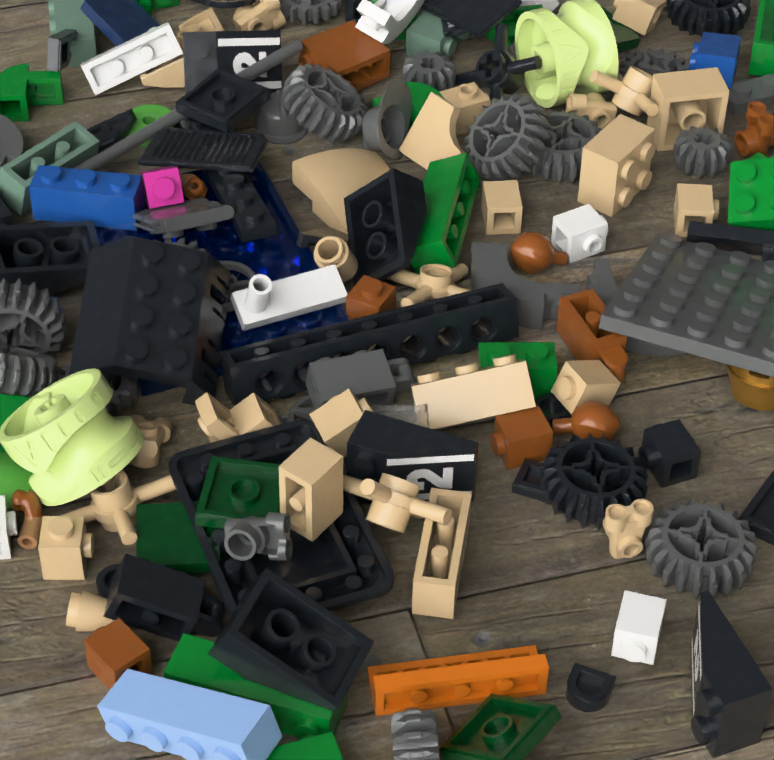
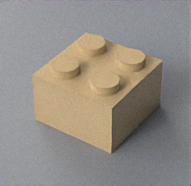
M718 67L653 74L650 100L659 107V111L653 117L648 116L647 126L655 129L654 144L657 151L673 150L680 132L683 130L689 131L691 126L703 128L705 125L710 130L718 128L719 134H723L729 89Z
M619 114L583 147L577 201L584 205L590 204L593 209L610 217H613L621 208H626L640 190H645L652 179L650 165L656 150V145L653 144L655 129Z

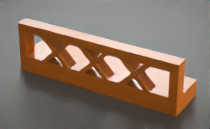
M536 645L367 667V678L375 716L390 715L410 708L435 709L481 703L491 693L514 698L546 694L549 673L546 655L538 654Z

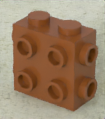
M351 20L300 41L303 45V51L300 52L299 64L301 66H305L307 63L313 66L318 64L323 69L330 68L333 73L341 74L344 80L350 81V85L353 88L360 90L390 77L391 53L387 46L356 28L357 23Z

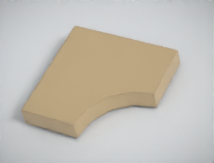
M431 92L399 151L426 170H428L429 163L432 161L465 153L459 146L456 137V121L461 109L438 94Z

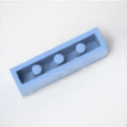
M126 669L97 705L106 724V731L117 741H129L147 746L155 752L165 751L182 756L186 760H266L283 737L271 706L268 704L131 669Z

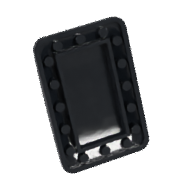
M294 420L180 451L170 458L168 463L169 474L173 480L176 493L183 504L207 560L208 570L230 617L247 589L265 568L330 612L381 597L389 593L393 588V569L369 522L366 520L355 495L343 491V513L313 542L290 529V538L293 543V553L290 561L269 560L268 555L255 553L248 560L234 559L225 549L224 529H217L212 532L211 538L215 546H220L219 565L203 527L195 526L196 510L192 501H199L212 456L282 464L310 437L327 446L314 422L310 420Z

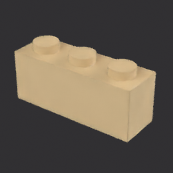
M510 354L494 358V366L479 369L478 362L455 367L456 374L441 377L440 371L418 375V383L411 384L420 426L439 429L536 407L526 360H517L516 354Z
M431 488L428 502L451 509L452 515L446 525L425 518L413 578L412 614L447 619L454 618L470 526L472 493Z

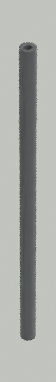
M296 39L235 75L251 81L303 51V45ZM174 109L77 165L74 169L97 171L152 139L157 131H163V128H171L188 118V116L178 113Z

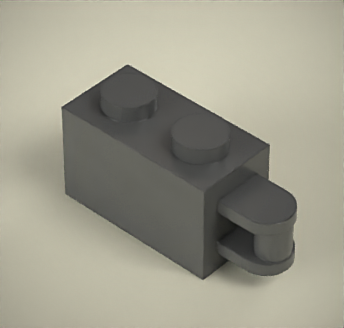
M383 349L374 351L361 350L352 355L337 358H321L316 362L309 363L306 387L314 410L323 406L332 397L341 394L348 388L358 400L365 397L374 411L392 408L395 394L412 390L411 384L417 383L409 360L407 358L387 360Z

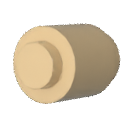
M327 236L316 244L314 260L319 268L335 264L343 283L349 281L356 274L358 269L357 259L343 239Z

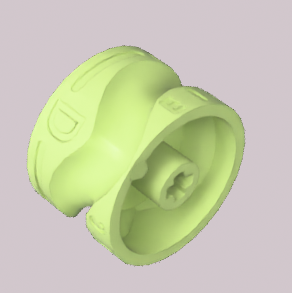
M595 0L567 1L562 4L557 16L547 8H539L526 11L518 18L515 29L517 60L539 56L542 60V67L540 69L524 72V84L530 95L540 106L551 108L565 104L570 93L587 95L593 92L603 94L610 91L590 82V76L594 70L617 79L619 65L618 49L612 26L604 10Z
M92 368L78 371L51 384L15 410L0 427V443L13 461L33 473L29 478V484L41 502L46 506L68 503L98 488L129 464L144 443L143 434L130 416L112 417L108 413L106 405L113 396V389L99 369Z

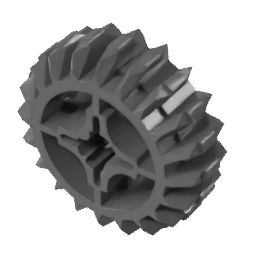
M307 63L305 66L299 65L287 77L280 97L284 101L283 107L290 111L289 116L291 118H295L298 121V126H304L308 133L313 132L319 139L325 137L331 143L335 140L339 143H343L345 140L350 141L361 130L363 117L368 111L364 104L365 99L358 95L359 90L353 88L350 85V81L344 80L341 74L333 73L330 68L323 69L318 64L313 66Z
M517 93L512 96L504 94L501 100L493 98L489 107L483 105V112L479 116L473 115L475 122L467 127L470 135L463 139L466 143L463 151L467 152L480 177L486 178L489 181H505L512 178L520 180L523 171L531 172L530 166L534 161L540 162L538 158L539 153L547 150L544 142L550 138L547 130L551 125L546 119L547 115L544 113V110L531 98L528 99L526 96Z
M549 109L546 119L551 125L547 130L550 138L544 142L547 150L539 153L538 158L540 162L534 161L530 169L533 177L543 176L545 182L554 179L558 183L561 180H568L570 183H573L575 178L580 179L583 147L603 129L598 127L597 121H589L588 115L578 116L576 111L566 113L563 109L561 112H554Z
M3 278L0 283V345H11L13 347L36 350V352H42L53 357L56 351L60 350L66 335L65 308L60 307L58 297H50L48 288L37 290L35 282L27 286L23 285L19 278L15 284H10Z
M0 345V393L22 396L36 395L56 382L57 361L51 355L36 352V350L13 347L11 345Z
M691 498L686 506L674 502L671 509L662 508L658 518H653L650 524L649 533L646 535L645 540L647 564L652 566L653 576L662 577L664 587L675 585L678 595L686 590L692 592L694 599H696L701 592L708 590L712 597L717 594V591L728 596L732 588L740 589L745 579H749L753 572L754 563L757 558L755 533L749 531L750 528L747 520H739L737 511L726 512L723 503L714 507L709 505L707 499L703 504H696Z

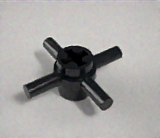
M498 24L495 27L494 50L485 52L479 58L476 70L457 74L456 83L460 86L472 82H482L484 86L490 89V101L492 103L493 98L501 100L503 93H515L523 84L524 72L540 69L542 67V60L539 56L515 61L513 57L506 53L508 25Z

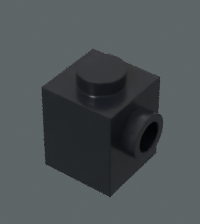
M680 419L644 429L642 446L639 448V457H642L643 467L650 470L661 488L697 478L701 450Z

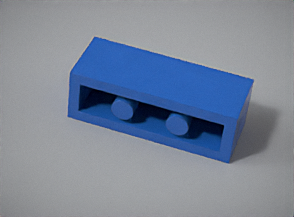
M38 165L29 185L34 220L50 222L93 221L96 227L137 231L138 227L133 224L135 222L140 223V221L133 219L132 216L135 213L141 212V210H145L143 182L140 175L65 168L54 165Z

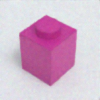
M168 166L140 172L146 206L149 209L184 203L178 167Z

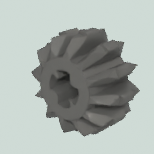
M426 50L423 54L413 53L412 57L405 59L403 72H401V81L424 83L434 87L439 92L453 88L454 80H456L455 64L450 62V56H440L439 51L429 53Z
M705 125L703 128L691 126L689 131H681L673 148L677 169L685 170L686 176L697 175L699 179L705 175L714 178L716 173H724L728 160L731 157V144L728 142L727 135L719 134L718 128L707 129Z
M410 708L405 709V711L395 712L390 719L394 760H440L436 716L431 709Z

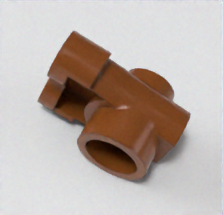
M752 101L747 107V129L735 133V147L742 157L752 156L757 152L767 156L769 147L774 146V115L766 112V105L764 103Z

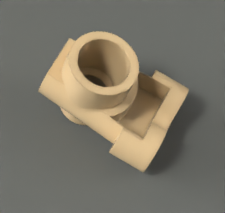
M259 0L260 3L255 7L248 5L237 8L233 16L237 31L276 30L285 25L286 20L281 12L279 0Z
M596 92L587 95L570 93L567 97L565 112L572 113L576 111L578 116L588 115L589 121H597L598 127L604 129L615 119L617 106L613 102H606L604 97Z
M131 415L130 417L144 436V443L129 464L140 468L155 467L159 464L161 444L167 442L171 436L172 424L163 417L148 421L141 415Z
M637 499L629 506L611 504L606 508L603 527L609 538V553L613 558H632L643 550L642 538L645 528L652 523L654 506L650 501Z

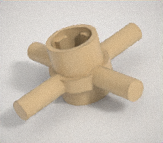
M630 66L625 76L618 72L617 79L598 70L592 72L590 82L614 92L615 95L611 101L621 109L636 116H640L643 111L651 117L657 115L659 107L650 100L653 80L651 74L635 66Z
M121 470L107 482L90 492L92 497L90 505L60 516H84L85 523L97 520L101 522L105 530L118 532L123 544L132 545L138 539L134 528L137 517V504L174 491L175 486L171 475L134 488L130 484L128 475Z
M382 473L379 483L368 478L361 480L343 475V491L372 500L366 520L405 533L410 516L417 519L426 518L444 525L448 524L451 519V509L417 498L421 488L417 484L386 473Z

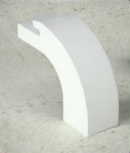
M362 0L357 8V11L362 16L355 27L379 42L388 44L407 27L425 0H378L374 4L367 0Z

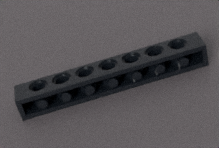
M503 283L220 351L225 392L234 406L253 392L264 401L275 398H290L296 393L307 391L306 379L309 363L316 362L324 357L333 358L341 353L339 357L352 355L361 350H368L375 344L376 346L370 351L383 349L387 360L407 358L411 365L419 362H433L438 357L450 354H465L474 348H478L479 343L506 342V340L519 337L517 298ZM305 362L302 367L296 369L300 363ZM269 371L266 376L259 378L262 373Z

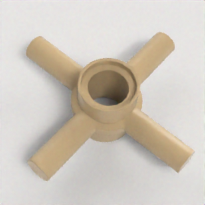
M464 263L457 264L455 268L442 264H426L420 268V274L402 269L386 278L416 288V291L401 300V307L471 291L454 284L468 274V267Z

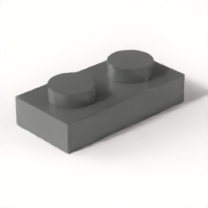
M774 74L735 82L732 89L728 88L727 109L733 116L746 113L748 104L752 101H760L766 107L774 106Z

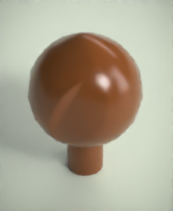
M524 232L514 240L510 247V254L514 265L520 271L527 274L539 273L546 270L551 264L564 266L568 259L566 252L554 250L549 238L540 232Z
M588 401L582 403L573 411L572 418L553 419V433H573L581 439H585L588 433L593 438L601 439L605 434L607 441H611L620 426V420L608 405L599 401Z

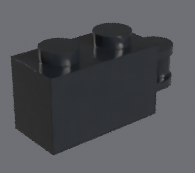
M126 553L112 577L103 617L112 620L120 618L127 625L179 642L183 633L190 634V632H194L206 637L219 635L222 628L225 605L219 599L203 594L205 580Z

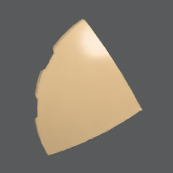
M211 7L180 24L176 40L183 52V32L224 31ZM183 54L141 73L140 79L143 85L162 88L185 87Z
M342 148L311 154L293 161L292 180L293 184L312 200L313 213L329 227L348 234L344 198L390 169L375 151Z

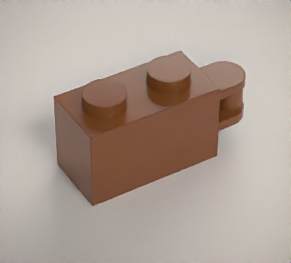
M593 288L560 297L556 331L577 360H600L622 383L626 378L625 366L628 363V355L625 352L627 336L599 329L601 314L606 308L605 304Z

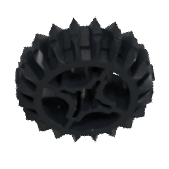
M667 0L668 18L671 19L672 25L679 27V31H688L689 36L696 34L702 38L703 32L734 35L737 34L738 30L744 28L750 16L751 1Z
M590 433L587 434L585 439H581L573 434L569 442L560 439L556 448H550L541 466L540 487L541 490H544L545 504L552 505L554 515L565 514L567 523L573 520L580 521L582 529L587 523L594 524L599 530L603 525L606 508L611 504L629 506L637 499L646 498L648 475L647 469L643 468L642 457L634 456L633 447L622 448L620 439L614 442L607 441L605 434L601 439L593 438Z

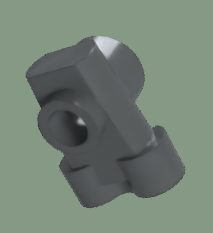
M268 512L266 517L249 516L247 518L227 519L224 526V546L227 553L234 559L241 561L252 558L255 553L268 555L269 560L290 561L293 553V543L290 538V515L288 513Z

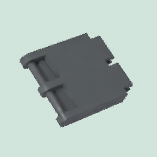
M199 197L186 200L184 203L141 210V212L135 213L132 218L141 221L140 223L135 222L133 224L138 228L150 231L151 234L162 233L163 238H175L184 235V230L196 227L197 231L214 229L217 227V222L231 219L234 216V209L230 205H221L219 202Z

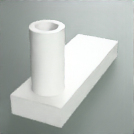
M167 22L158 27H152L146 33L97 55L80 65L94 94L97 95L183 54Z
M334 264L272 282L266 275H254L250 279L248 288L232 292L230 299L242 331L345 303L348 294Z

